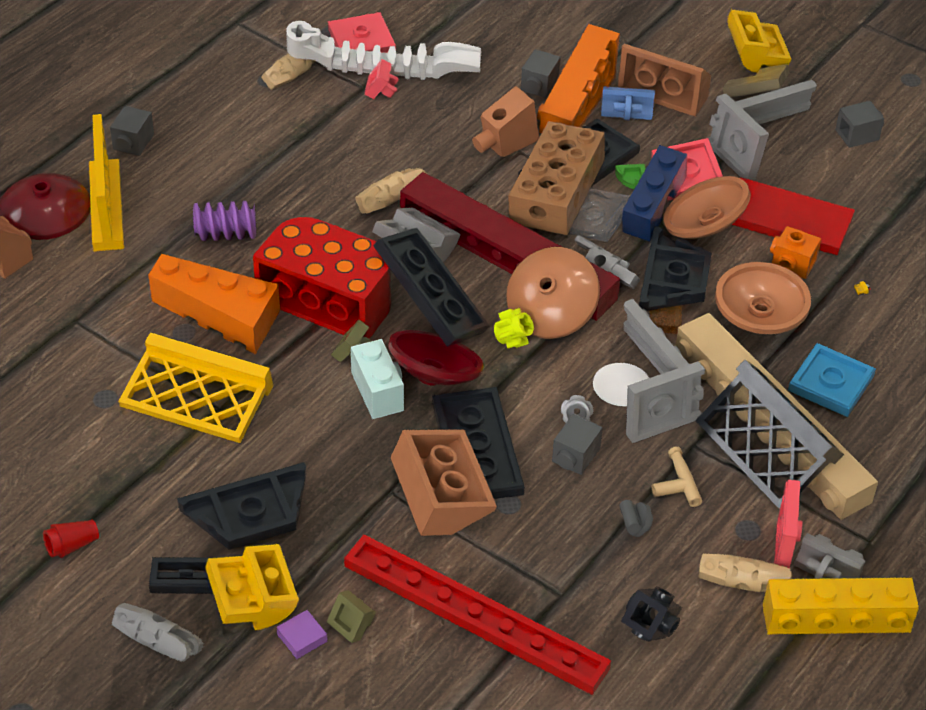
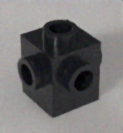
M656 586L654 589H639L629 599L621 622L632 628V633L645 641L665 639L666 636L670 637L680 623V618L677 616L682 607L673 602L674 595L663 588Z

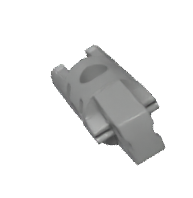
M577 235L574 241L583 249L589 250L585 257L589 262L611 272L620 278V283L633 290L635 289L640 278L628 270L630 263L586 238Z
M122 603L116 607L112 625L131 639L180 662H184L190 658V655H196L202 651L201 649L204 644L202 639L178 624L147 609L128 603Z

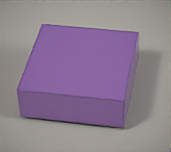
M308 610L276 627L277 635L296 659L327 642V633Z

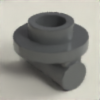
M624 500L620 503L619 507L627 532L630 535L640 537L651 528L653 515L648 504L639 502L635 505L631 500Z

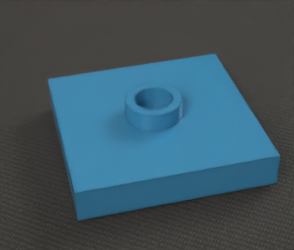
M816 343L790 381L788 391L848 417L873 379L876 368Z

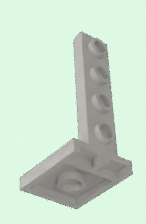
M808 80L736 102L727 94L717 96L716 102L719 103L717 114L711 117L710 125L713 129L711 136L708 137L713 151L740 177L753 181L756 180L769 133L759 124L809 110L812 92L815 91L817 84L813 80Z
M631 299L624 303L627 320L624 322L623 329L660 373V375L628 385L626 436L632 443L694 422L702 414L699 410V401L703 399L704 389L701 386V375L705 374V368L699 361L689 364L682 356L679 348L673 346L666 338L664 331L653 323L647 311L641 309L635 300Z

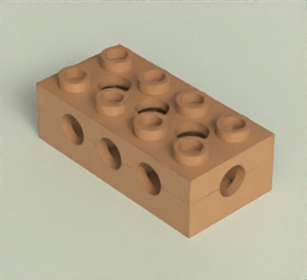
M548 121L508 195L509 218L526 227L567 235L605 160V132Z

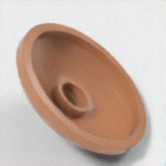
M732 176L716 177L700 182L682 192L669 204L663 217L664 225L670 234L685 239H697L718 234L732 225L746 210L751 197L749 187L744 180Z
M563 247L541 249L526 257L512 273L507 287L508 309L515 310L520 308L521 313H527L534 325L531 335L544 339L565 337L583 327L595 312L600 296L599 279L591 263L580 253ZM546 282H552L549 289H543V285Z
M749 262L737 265L721 276L716 287L715 300L722 315L737 327L756 334H778L796 328L806 319L811 306V294L806 283L791 270L772 263Z

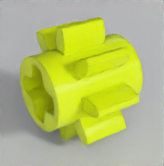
M520 308L515 310L508 309L498 313L501 320L494 325L496 339L501 344H506L508 349L529 344L527 336H530L534 330L531 317L525 312L521 313Z

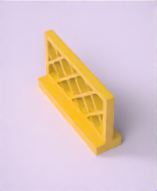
M102 114L92 115L94 161H89L93 252L124 249L119 159H108Z
M150 333L145 341L146 351L118 401L120 407L241 443L264 395L269 396L273 388L270 368ZM151 361L164 365L166 371L148 377L146 373ZM184 372L194 374L196 380L181 386L177 385L174 376ZM170 378L174 388L156 395L152 385ZM219 381L224 384L226 389L208 395L203 385ZM146 387L149 388L152 397L140 402L131 399L136 391ZM200 387L204 397L186 404L182 394ZM243 390L255 392L251 400L239 405L234 397V394ZM178 396L182 406L170 411L162 409L161 402ZM229 396L234 407L216 413L212 403ZM208 405L211 416L201 420L192 418L191 411ZM238 414L241 421L236 431L222 427L221 420Z

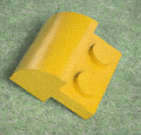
M731 9L727 20L728 28L741 61L748 70L758 73L762 65L770 67L783 64L789 65L791 56L776 24L760 23L755 12Z
M279 544L247 546L243 556L208 558L205 569L223 624L252 622L254 630H260L283 621L296 608L299 599Z

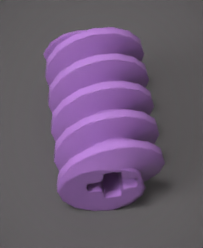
M232 201L229 209L225 210L223 203L218 202L216 211H213L210 203H206L203 212H201L198 203H194V235L196 236V233H198L201 241H206L210 232L214 241H218L221 232H223L226 240H231L233 231H235L238 239L241 240L244 237L245 231H248L250 238L255 239V203L253 209H250L247 201H243L241 209L238 210L235 202Z

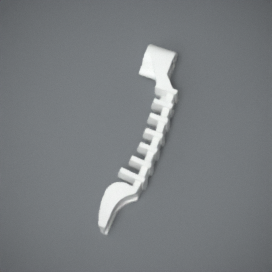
M294 21L287 27V51L289 55L297 59L315 60L327 67V71L339 69L343 73L355 71L357 74L362 75L363 73H371L380 60L384 59L392 64L390 74L405 76V79H410V77H420L421 80H425L426 77L438 79L444 74L457 71L480 73L481 48L472 45L442 42L434 47L433 56L427 55L425 43H420L418 55H412L411 46H406L403 54H396L395 46H390L388 53H382L380 45H375L373 51H365L364 43H359L357 50L350 49L349 41H344L342 48L335 47L334 37L321 34L320 29L312 28L305 21Z

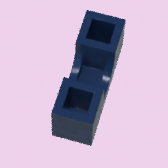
M659 145L622 210V232L649 242L651 241L654 226L659 227L662 221L663 208L667 197L675 198L686 178L687 154Z

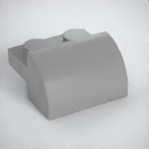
M415 208L397 209L393 220L376 221L372 231L383 238L418 228L442 262L452 253L460 237L458 232Z

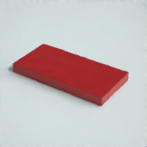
M740 177V179L747 183L751 197L744 213L732 225L772 237L776 235L780 237L785 228L789 226L822 238L819 250L838 256L853 220L854 209Z

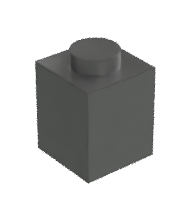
M534 49L522 68L521 90L547 98L559 78L561 57Z
M871 101L842 107L839 110L835 130L849 148L878 141L884 126V117Z
M124 106L110 126L113 149L140 156L154 135L152 112Z
M573 414L554 439L552 462L558 464L563 469L582 475L601 448L603 427Z

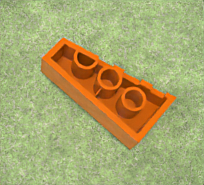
M588 24L546 102L539 107L537 113V120L540 121L539 133L542 134L548 121L580 128L583 126L602 98L603 86L609 87L616 77L620 33Z
M161 254L148 274L152 302L184 318L190 316L197 320L199 326L207 330L211 327L223 333L224 339L232 343L238 341L246 345V350L255 355L280 312L278 284Z

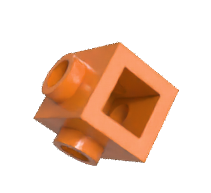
M787 226L780 237L775 236L771 244L772 264L785 267L799 277L806 279L817 261L822 238Z

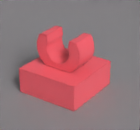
M381 59L369 74L365 89L366 96L375 99L380 92L390 98L397 91V88L394 86L399 79L395 75L390 74L391 63Z

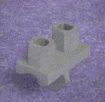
M807 533L803 537L794 566L814 575V579L859 578L866 560L863 559V554L853 549L845 551L834 546L829 538L821 534L813 536Z

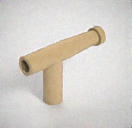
M673 447L668 451V454L673 460L679 479L652 484L653 496L659 497L684 492L689 505L696 507L702 503V498L682 456L681 448Z

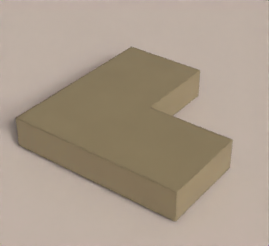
M788 64L760 68L756 76L728 80L723 87V92L731 98L778 90L789 75Z

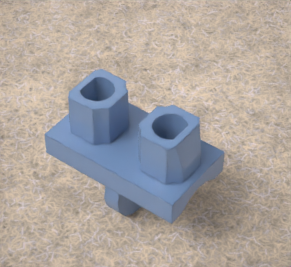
M603 86L601 116L624 118V120H630V118L652 120L655 90Z

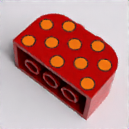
M297 217L281 223L253 255L254 278L278 284L280 310L342 335L360 320L369 327L363 337L370 339L391 309V270L373 246L377 241L316 218Z

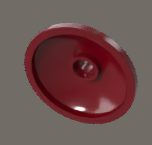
M40 173L25 177L13 184L0 200V216H4L11 225L18 230L25 231L34 240L53 239L74 231L87 219L91 209L90 196L87 189L79 181L57 173Z
M403 330L393 333L388 343V348L393 358L408 373L426 385L448 386L468 383L480 377L484 368L482 359L470 348L461 343L447 347L438 334L418 330Z

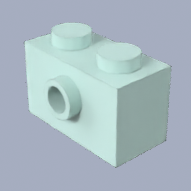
M379 339L352 346L351 373L372 419L404 411V384L402 382L401 368L397 361H392L383 340Z

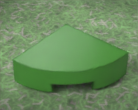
M645 164L616 165L615 175L623 185L635 189L646 167Z

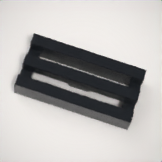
M152 557L149 579L150 593L213 594L207 572H193L206 571L205 567L208 558ZM159 570H179V572H159Z

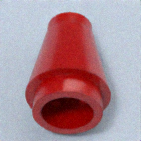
M93 519L51 524L50 529L43 531V539L47 552L51 557L59 556L63 558L98 540L99 531Z

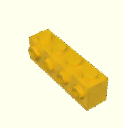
M912 578L768 579L763 601L767 634L911 633L919 608Z

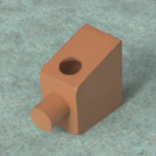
M517 86L482 113L483 132L473 137L472 142L480 153L491 148L500 157H506L538 141L539 134L535 102Z

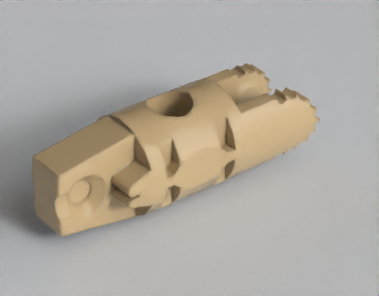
M287 54L275 61L261 78L273 90L293 81L299 75L311 69L312 64L316 61L297 59Z
M408 168L401 172L396 171L373 183L355 197L360 212L370 213L400 200V190L422 172L426 173L425 170Z
M702 554L699 578L726 587L760 593V591L766 592L768 579H792V571L787 566H779L778 564L767 563L757 559L724 554Z

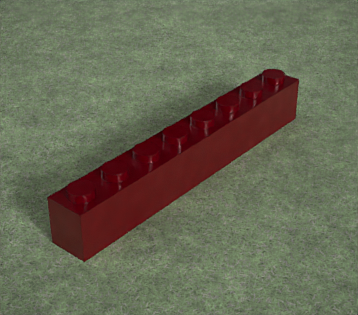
M424 172L400 190V208H415L460 234L457 242L459 246L510 274L532 253L545 248L562 247ZM591 263L597 273L600 284L598 305L591 319L597 321L618 300L620 278ZM546 282L543 285V289H549L552 282Z

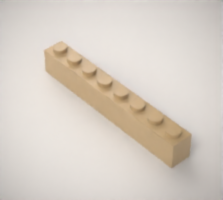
M710 313L678 327L675 346L679 348L682 356L689 364L699 361L705 368V374L701 375V379L705 380L716 391L718 396L739 374L736 368L744 360H747L756 366L844 454L836 464L830 462L807 486L821 499L823 505L828 510H832L842 520L872 504L878 481ZM744 385L734 394V405L748 404L749 390ZM768 409L755 411V426H770V411ZM748 410L736 411L738 417L748 423ZM777 419V425H783V424ZM777 431L776 448H791L792 433L790 431ZM757 432L759 439L769 445V432ZM798 453V471L808 470L817 459L811 453ZM777 454L781 462L790 467L791 454Z

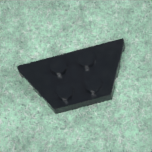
M654 226L639 306L641 309L649 311L704 302L712 253L701 247L693 246L689 241L681 237L674 241L663 235L664 229Z
M305 462L177 498L179 511L229 550L295 531L297 529L306 480Z

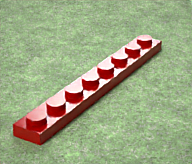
M364 534L344 558V567L591 695L594 694L611 668L610 659Z

